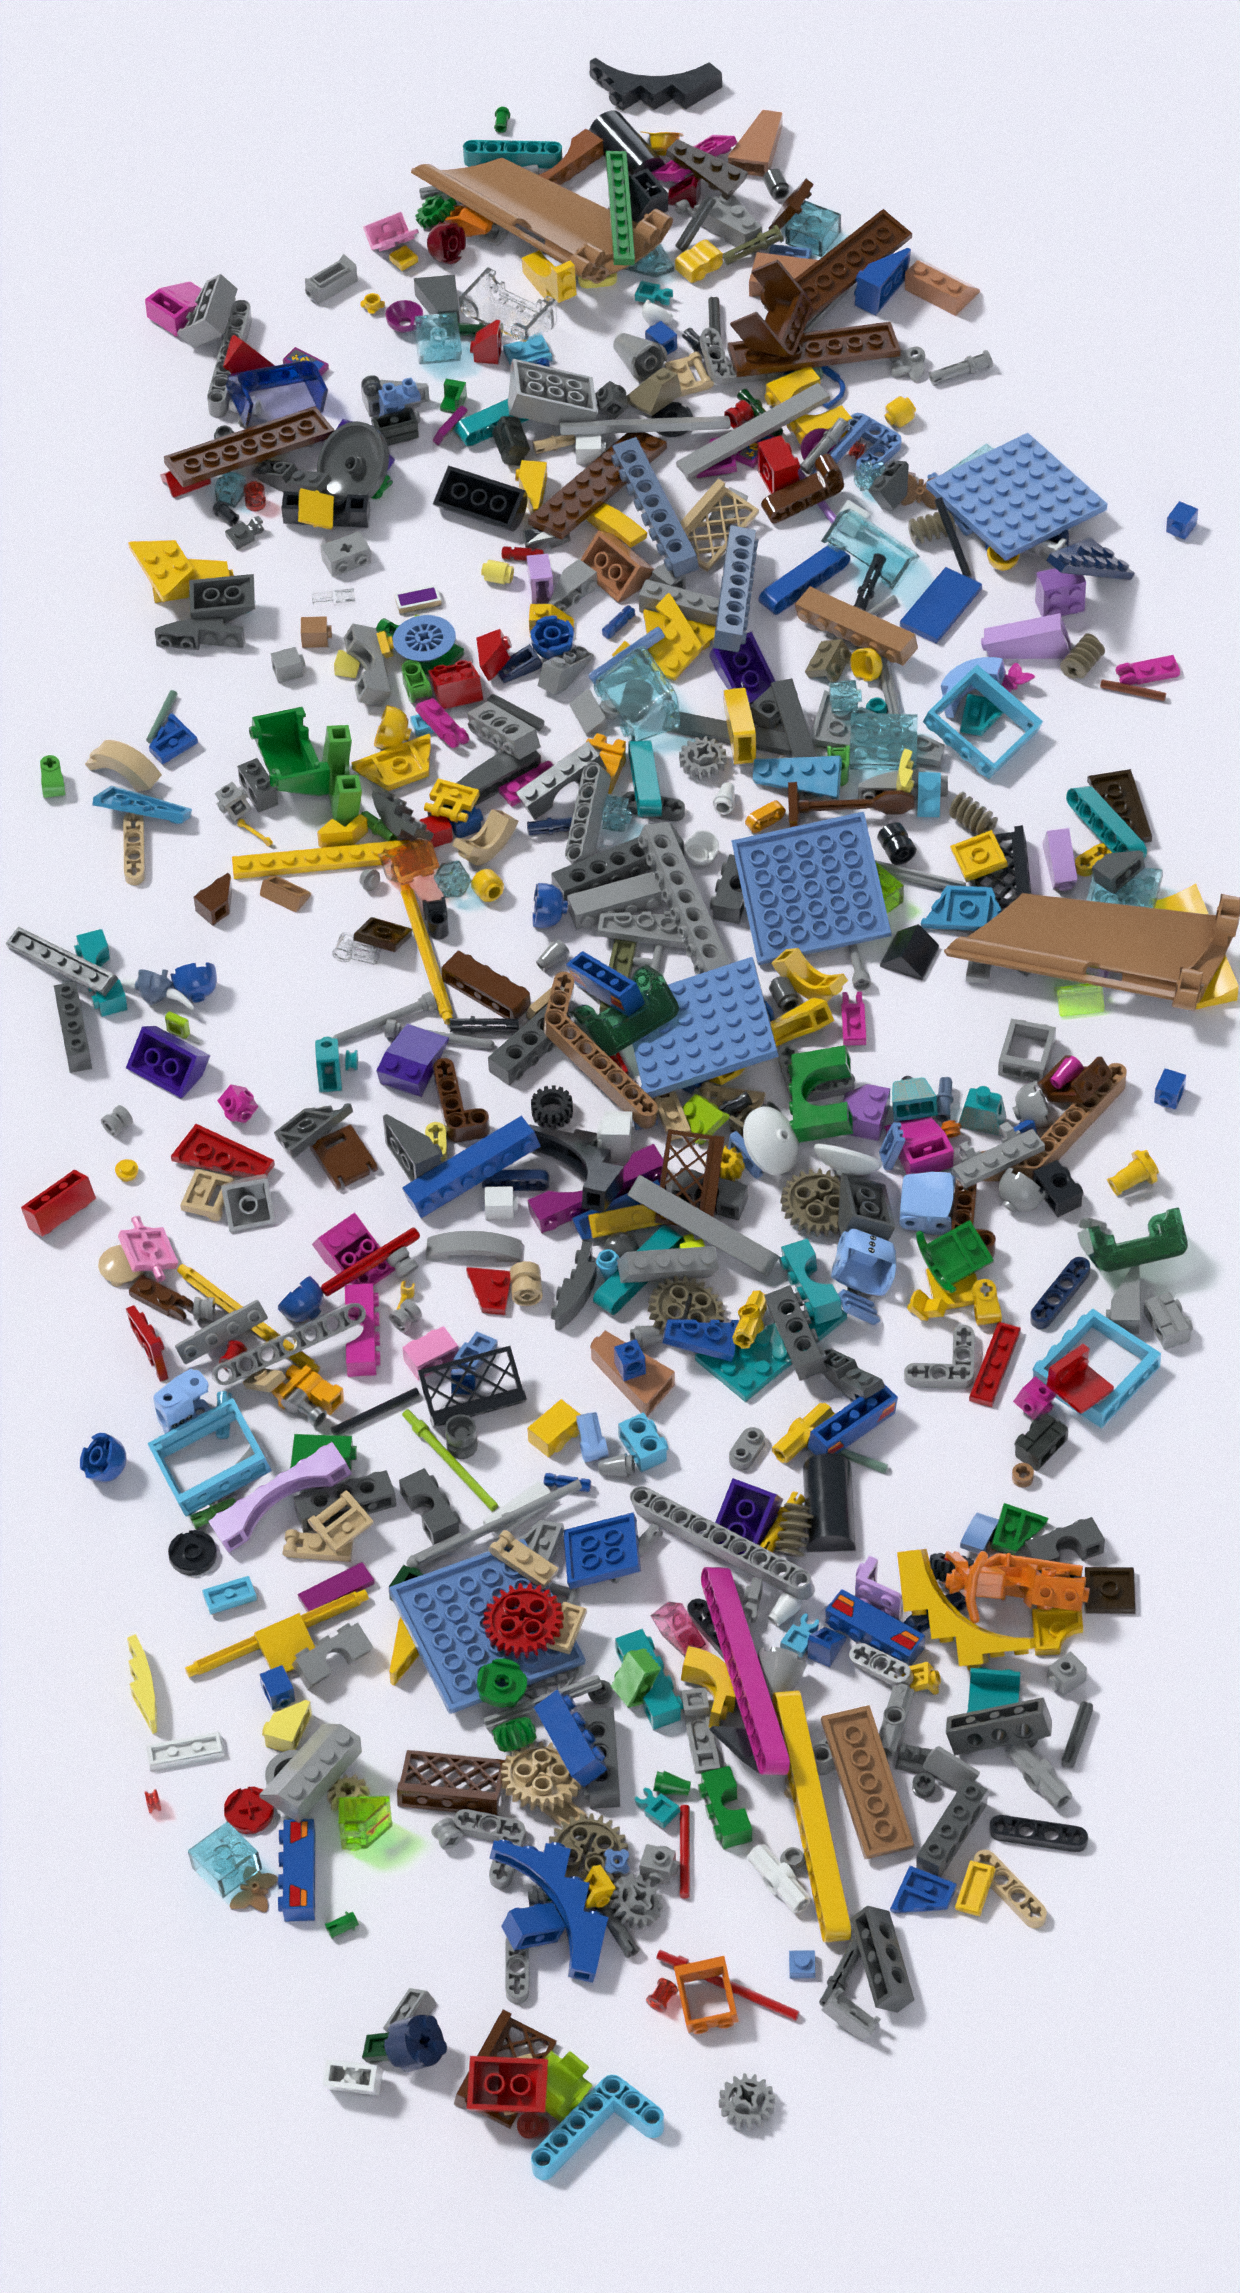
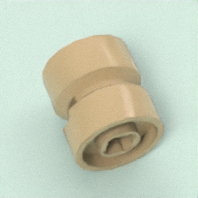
M530 1261L514 1264L510 1268L513 1302L521 1306H531L539 1303L543 1297L539 1265Z

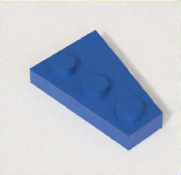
M668 1319L662 1343L732 1362L736 1346L732 1337L739 1320H731L730 1323H720L719 1320H710L709 1323H698L696 1320Z

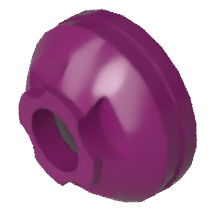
M396 301L386 309L387 324L390 328L401 333L415 330L423 321V309L414 301ZM403 321H408L411 323L408 326L400 325V323Z

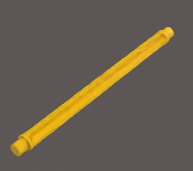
M403 882L400 884V893L439 1015L443 1019L444 1024L449 1025L450 1018H453V1010L414 890L409 882Z
M181 1264L178 1267L177 1272L182 1275L185 1281L208 1298H215V1303L226 1312L231 1313L243 1307L193 1268L187 1267L185 1264ZM264 1322L250 1329L266 1342L280 1336L279 1333ZM287 1339L283 1341L285 1350L291 1351L294 1348V1345ZM303 1351L287 1357L300 1368L307 1365L311 1368V1371L316 1373L320 1371V1366L315 1363V1360Z
M365 1589L357 1593L352 1592L304 1613L301 1617L306 1628H309L361 1605L362 1602L369 1600ZM251 1636L196 1660L184 1669L188 1678L196 1674L201 1675L260 1649L255 1636Z

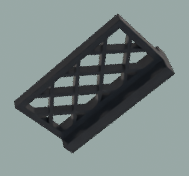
M1023 825L1014 826V832L995 834L998 844L1002 841L1012 840V843L1006 849L1000 846L1004 856L1013 859L1008 867L1003 868V871L997 877L990 873L975 879V887H985L980 884L985 877L993 880L987 887H992L993 889L997 884L1005 887L1000 894L994 892L1000 908L1008 907L1022 893L1032 894L1027 843ZM1008 873L1015 877L1009 884L1002 880ZM1009 891L1017 894L1015 899L1008 900L1004 897Z
M511 1346L417 1371L430 1414L432 1428L445 1425L448 1419L454 1415L462 1414L474 1417L522 1404L527 1400ZM506 1352L509 1363L504 1370L492 1362L496 1355ZM493 1356L490 1361L485 1359L487 1357ZM481 1360L488 1364L482 1376L469 1369L473 1361ZM470 1362L467 1367L461 1365ZM457 1366L465 1371L459 1382L446 1376L450 1367ZM490 1366L503 1373L497 1384L484 1378ZM509 1367H511L512 1373L507 1371ZM446 1369L444 1374L439 1372V1370ZM434 1372L442 1377L436 1389L426 1383L424 1374ZM467 1372L480 1379L474 1391L461 1384ZM505 1374L514 1379L516 1389L507 1391L499 1386ZM444 1379L457 1385L451 1397L438 1390ZM482 1381L494 1387L490 1396L484 1397L476 1392ZM459 1387L471 1393L469 1400L465 1403H460L453 1399ZM497 1389L502 1391V1393L495 1394ZM429 1390L433 1391V1394H432L431 1397H430V1394H429ZM437 1393L447 1399L448 1402L443 1409L434 1411L432 1399ZM473 1396H476V1397L480 1398V1399L472 1400ZM450 1402L456 1404L454 1406L448 1407Z

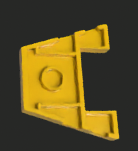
M667 593L655 606L657 611L671 621L662 630L665 637L628 663L634 667L647 669L651 673L675 681L704 648L671 594ZM624 641L612 656L614 657L630 646V644Z

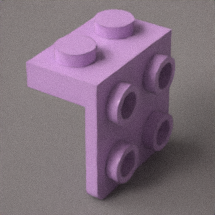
M869 1556L866 1562L860 1563L857 1568L855 1596L900 1621L902 1595L877 1583L878 1559Z

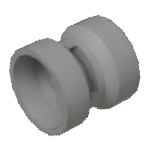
M122 1105L116 1106L110 1115L106 1114L101 1118L103 1128L113 1137L119 1135L122 1128L129 1127L133 1123L131 1114Z
M406 1247L398 1249L386 1259L388 1264L396 1269V1275L400 1280L413 1273L419 1267L417 1262L410 1258V1252Z
M406 1299L400 1305V1309L394 1310L389 1315V1319L396 1329L406 1332L411 1327L412 1322H417L422 1317V1312L416 1303Z

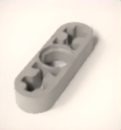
M865 1643L854 1645L849 1652V1657L855 1667L891 1685L901 1683L909 1686L913 1681L914 1675L906 1663ZM859 1654H860V1655L866 1654V1656L868 1657V1659H870V1661L868 1662V1660H867L866 1658H864V1657H860V1658L858 1659L857 1656H858ZM878 1662H888L885 1669H875ZM893 1670H895V1672L902 1675L903 1673H905L906 1675L904 1677L900 1676L897 1678Z
M506 1938V1998L511 2003L521 2004L529 1996V1948L520 1949V1955L515 1954L508 1938ZM514 1963H521L525 1968L523 1971L515 1973L511 1971L510 1966ZM515 1981H520V1994L514 1993Z

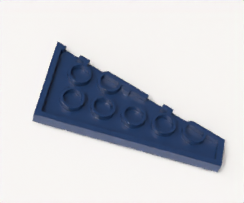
M1091 537L1050 553L1046 560L1059 572L1124 580H1131L1135 574L1129 568L1130 565L1127 562L1117 559L1112 550L1102 547Z

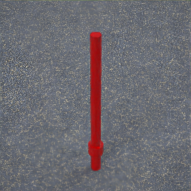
M661 1949L656 1956V1959L673 1966V1969L675 1966L690 1963L689 1959L681 1955L677 1957ZM721 1976L703 1979L725 1989L723 1977ZM730 1981L734 1994L796 2021L798 2019L800 2011Z

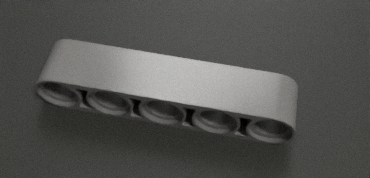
M597 762L588 763L582 772L565 850V858L571 864L595 855L611 781L610 774Z

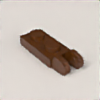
M143 1274L129 1289L130 1297L166 1316H171L180 1321H184L187 1315L177 1305L189 1311L193 1310L194 1302Z

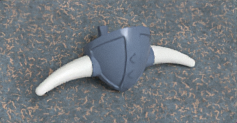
M140 969L138 971V978L120 980L122 987L138 990L142 998L149 1005L156 1004L164 998H171L183 1003L189 1009L194 1008L193 1004L181 992L172 988L173 982L167 977L168 970L166 969L162 970V975Z

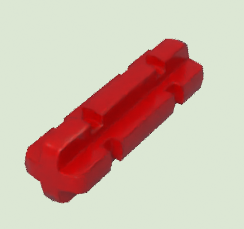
M504 546L501 552L503 559L511 560L513 558V560L527 561L526 556L544 554L542 549L532 551V548L514 547L512 549L509 546Z

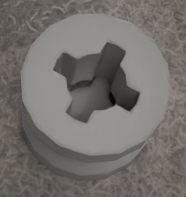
M195 1297L193 1306L194 1321H199L202 1318L214 1321L215 1298L209 1297L207 1300H204L200 1297Z
M452 1818L440 1820L431 1830V1834L439 1839V1845L443 1850L455 1847L463 1838L462 1832L455 1828V1822Z

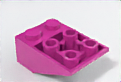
M191 281L159 288L145 299L147 318L177 337L179 329L185 328L189 321L186 318L188 313L194 312L197 306L195 300L202 288Z
M932 1117L897 1122L901 1123L900 1130H903L904 1133L902 1137H905L906 1140L898 1158L907 1175L940 1172L953 1167L954 1150L946 1133ZM892 1124L884 1126L886 1133H888Z
M355 1212L321 1235L312 1244L325 1264L337 1275L380 1248ZM385 1260L347 1285L373 1283L374 1286L396 1269Z

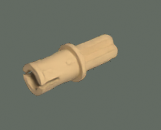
M551 435L549 438L533 441L534 452L536 455L552 450L555 452L558 448L575 444L576 439L574 435H559L555 437Z

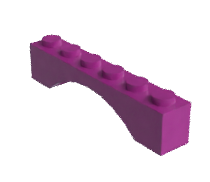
M654 1144L632 1153L629 1161L624 1166L623 1188L615 1199L629 1193L639 1175L651 1182L656 1180L660 1182L663 1158ZM582 1190L576 1192L546 1191L527 1200L529 1213L541 1234L554 1230L558 1226L572 1221V1218L590 1210L582 1208Z

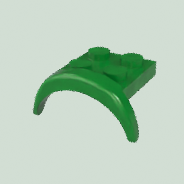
M970 1220L929 1243L926 1242L922 1231L916 1233L918 1248L924 1262L938 1285L949 1294L957 1291L953 1286L954 1284L994 1263V1259Z

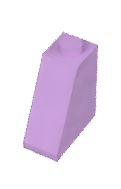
M548 554L526 556L532 604H549L553 595V576Z
M1069 828L1049 830L1045 834L1042 846L1052 888H1059L1060 891L1070 890L1077 882Z

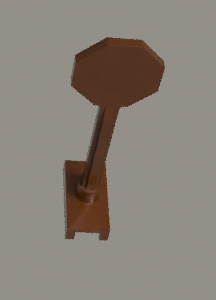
M788 782L790 827L800 826V813H809V811L874 808L886 815L904 814L915 808L914 796L902 790L885 791L870 800H800L797 782Z

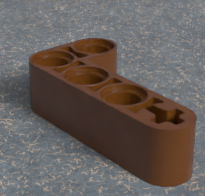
M823 454L816 459V473L770 494L762 500L761 507L771 523L781 522L843 490L844 480L842 472L830 454Z
M448 1058L436 1060L433 1066L434 1080L447 1138L451 1142H464L485 1138L490 1132L488 1112L482 1108L464 1110L453 1061Z
M956 1178L951 1230L969 1220L974 1226L977 1183L968 1187V1190H964ZM976 1229L993 1258L996 1247L994 1233L989 1230Z

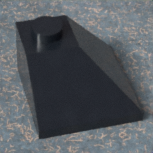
M712 1726L709 1729L743 1763L759 1773L745 1728Z

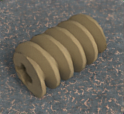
M948 511V514H949V516H950V519H951V522H952V524H953L954 530H955V532H956V525H955L954 518H953L952 514L949 513V511ZM934 512L933 516L927 514L925 518L919 516L917 521L914 518L909 520L908 530L914 545L916 544V539L921 544H924V537L931 542L932 535H935L936 539L939 540L941 532L945 537H948L939 512Z
M1085 633L1079 643L1075 645L1060 663V668L1064 675L1069 678H1084L1091 670V667L1104 655L1105 648L1097 637Z
M960 792L951 803L949 809L950 817L956 819L958 823L963 824L965 828L970 829L976 835L990 830L993 831L997 825L998 817H993L992 811L986 812L985 806L980 807L978 801L973 802L972 797H966L965 792Z
M785 1503L784 1508L790 1512L782 1513V1517L787 1521L780 1523V1527L785 1531H779L777 1534L783 1540L775 1542V1545L781 1549L775 1550V1552L793 1557H803L805 1554L799 1551V1548L807 1547V1544L802 1542L801 1538L809 1537V1534L805 1533L803 1529L811 1528L812 1526L805 1522V1520L812 1519L814 1516L808 1513L809 1507Z

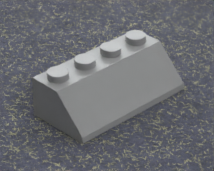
M322 1724L259 1794V1797L300 1823L362 1753L361 1737L342 1724Z

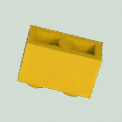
M560 1399L527 1428L528 1442L549 1458L555 1452H560L571 1438H575L580 1434L576 1416L581 1414L564 1400Z

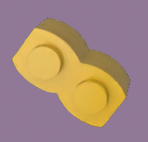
M707 239L702 240L691 249L682 252L675 259V270L690 283H695L702 280L707 273L716 271L723 264V253Z

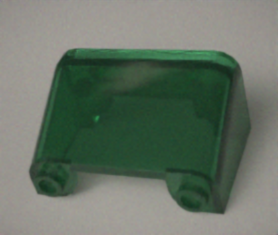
M647 964L636 970L631 977V980L637 983L645 1004L629 1017L612 1006L598 1015L587 1004L579 1005L569 1011L577 1026L608 1056L617 1054L669 1022L679 1012V1005L663 975Z
M1179 1207L1168 1209L1164 1213L1152 1216L1147 1224L1149 1236L1116 1243L1114 1234L1107 1235L1103 1233L1099 1225L1077 1233L1082 1250L1095 1267L1104 1273L1178 1257L1184 1254L1188 1248V1241Z

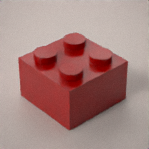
M782 435L758 442V473L770 494L800 480L798 470L800 469L799 460L792 455L791 446L784 441Z

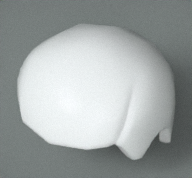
M647 300L642 307V316L651 326L660 321L668 325L673 318L671 312L668 313L659 305L651 303L650 300Z
M697 830L691 837L687 838L684 844V855L688 861L696 866L710 864L718 854L719 841L716 835L707 830Z

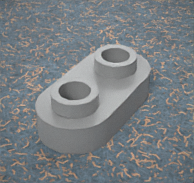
M750 1427L741 1433L729 1452V1463L732 1468L746 1470L751 1467L765 1445V1435L762 1430Z

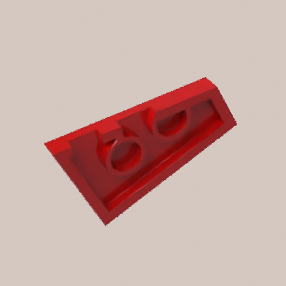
M135 1305L125 1308L130 1327L141 1348L144 1347L151 1366H155L157 1378L160 1382L169 1379L161 1352L164 1350L161 1338L159 1336L156 1337L153 1326L151 1324L148 1325L145 1314L143 1312L139 1313Z

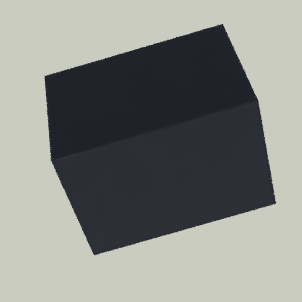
M919 924L897 931L880 963V967L922 981L939 950V944Z

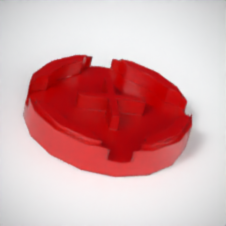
M247 1786L248 1788L242 1790L239 1788L233 1791L224 1803V1818L228 1826L242 1834H255L264 1830L270 1825L274 1817V1806L259 1797L263 1789L255 1786Z

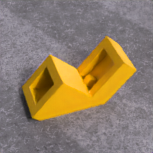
M359 814L346 827L331 819L317 831L318 846L325 848L355 845L368 833L367 818Z

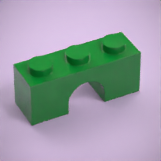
M726 1766L701 1773V1783L698 1784V1791L701 1799L705 1798L708 1805H705L708 1819H713L715 1826H712L715 1840H720L723 1849L752 1842V1827L745 1808L730 1810L724 1807L727 1802L738 1799L737 1784L731 1767Z

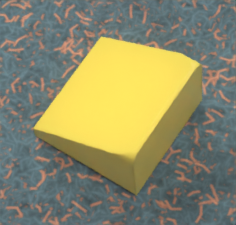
M338 650L334 662V673L336 676L356 678L361 663L356 658L347 654V652Z

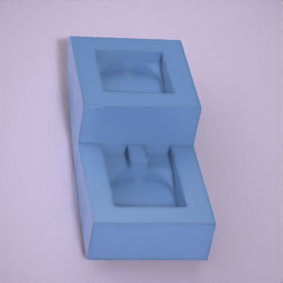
M476 1331L469 1343L464 1342L453 1358V1361L495 1350L498 1346V1341ZM481 1360L473 1361L470 1369L476 1370L484 1362ZM470 1362L461 1365L467 1367Z
M977 1512L963 1535L960 1548L976 1554L985 1551L989 1541L992 1542L998 1519Z

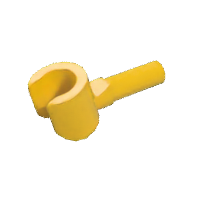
M406 1281L401 1282V1298L396 1310L400 1309V1305L406 1299L414 1297V1283L412 1287L405 1288Z

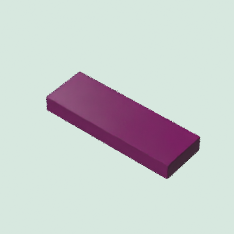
M361 1562L299 1593L298 1599L306 1612H309L352 1592L362 1591L374 1585L375 1582L364 1563Z

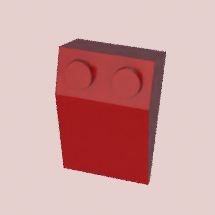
M470 2056L467 2109L480 2112L546 2113L549 2059Z

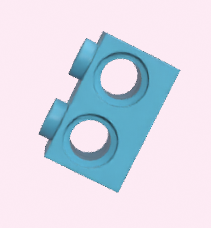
M644 1412L618 1423L619 1439L628 1453L633 1455L635 1464L641 1473L667 1461L668 1444L664 1437H659L654 1421L652 1419L648 1420Z

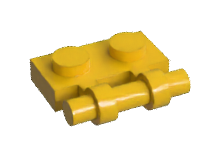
M438 778L429 794L430 800L435 802L434 804L426 802L424 811L430 812L431 815L436 817L441 815L450 818V821L466 823L468 814L463 813L462 810L472 811L480 796L479 790ZM443 805L453 806V809L445 808Z

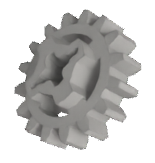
M695 737V742L688 740L687 746L682 745V751L679 752L680 768H683L685 774L690 772L691 778L698 775L699 780L703 776L711 779V774L718 776L719 770H725L724 765L727 764L726 749H723L722 743L716 744V739L713 738L711 741H708L707 737H704L703 740Z
M629 1874L626 1878L622 1876L614 1884L615 1890L610 1897L613 1901L609 1908L616 1909L613 1916H621V1924L627 1921L631 1929L636 1924L639 1929H643L646 1925L650 1927L661 1916L660 1911L664 1908V1905L658 1902L663 1896L656 1894L658 1886L651 1887L650 1879L644 1882L642 1875L639 1874L634 1878L633 1874Z
M743 2073L742 2079L739 2080L736 2076H733L732 2084L727 2081L724 2083L725 2090H720L719 2095L721 2099L718 2102L719 2108H722L721 2116H728L729 2125L735 2121L737 2122V2129H740L745 2124L747 2129L751 2130V2124L755 2123L757 2127H761L762 2119L767 2122L770 2120L769 2113H774L775 2095H772V2086L766 2087V2079H762L759 2082L757 2081L756 2074L751 2079H748L747 2074ZM736 2093V2096L732 2097V2101L729 2102L731 2096ZM765 2101L763 2107L758 2110V2107L762 2106V2102Z

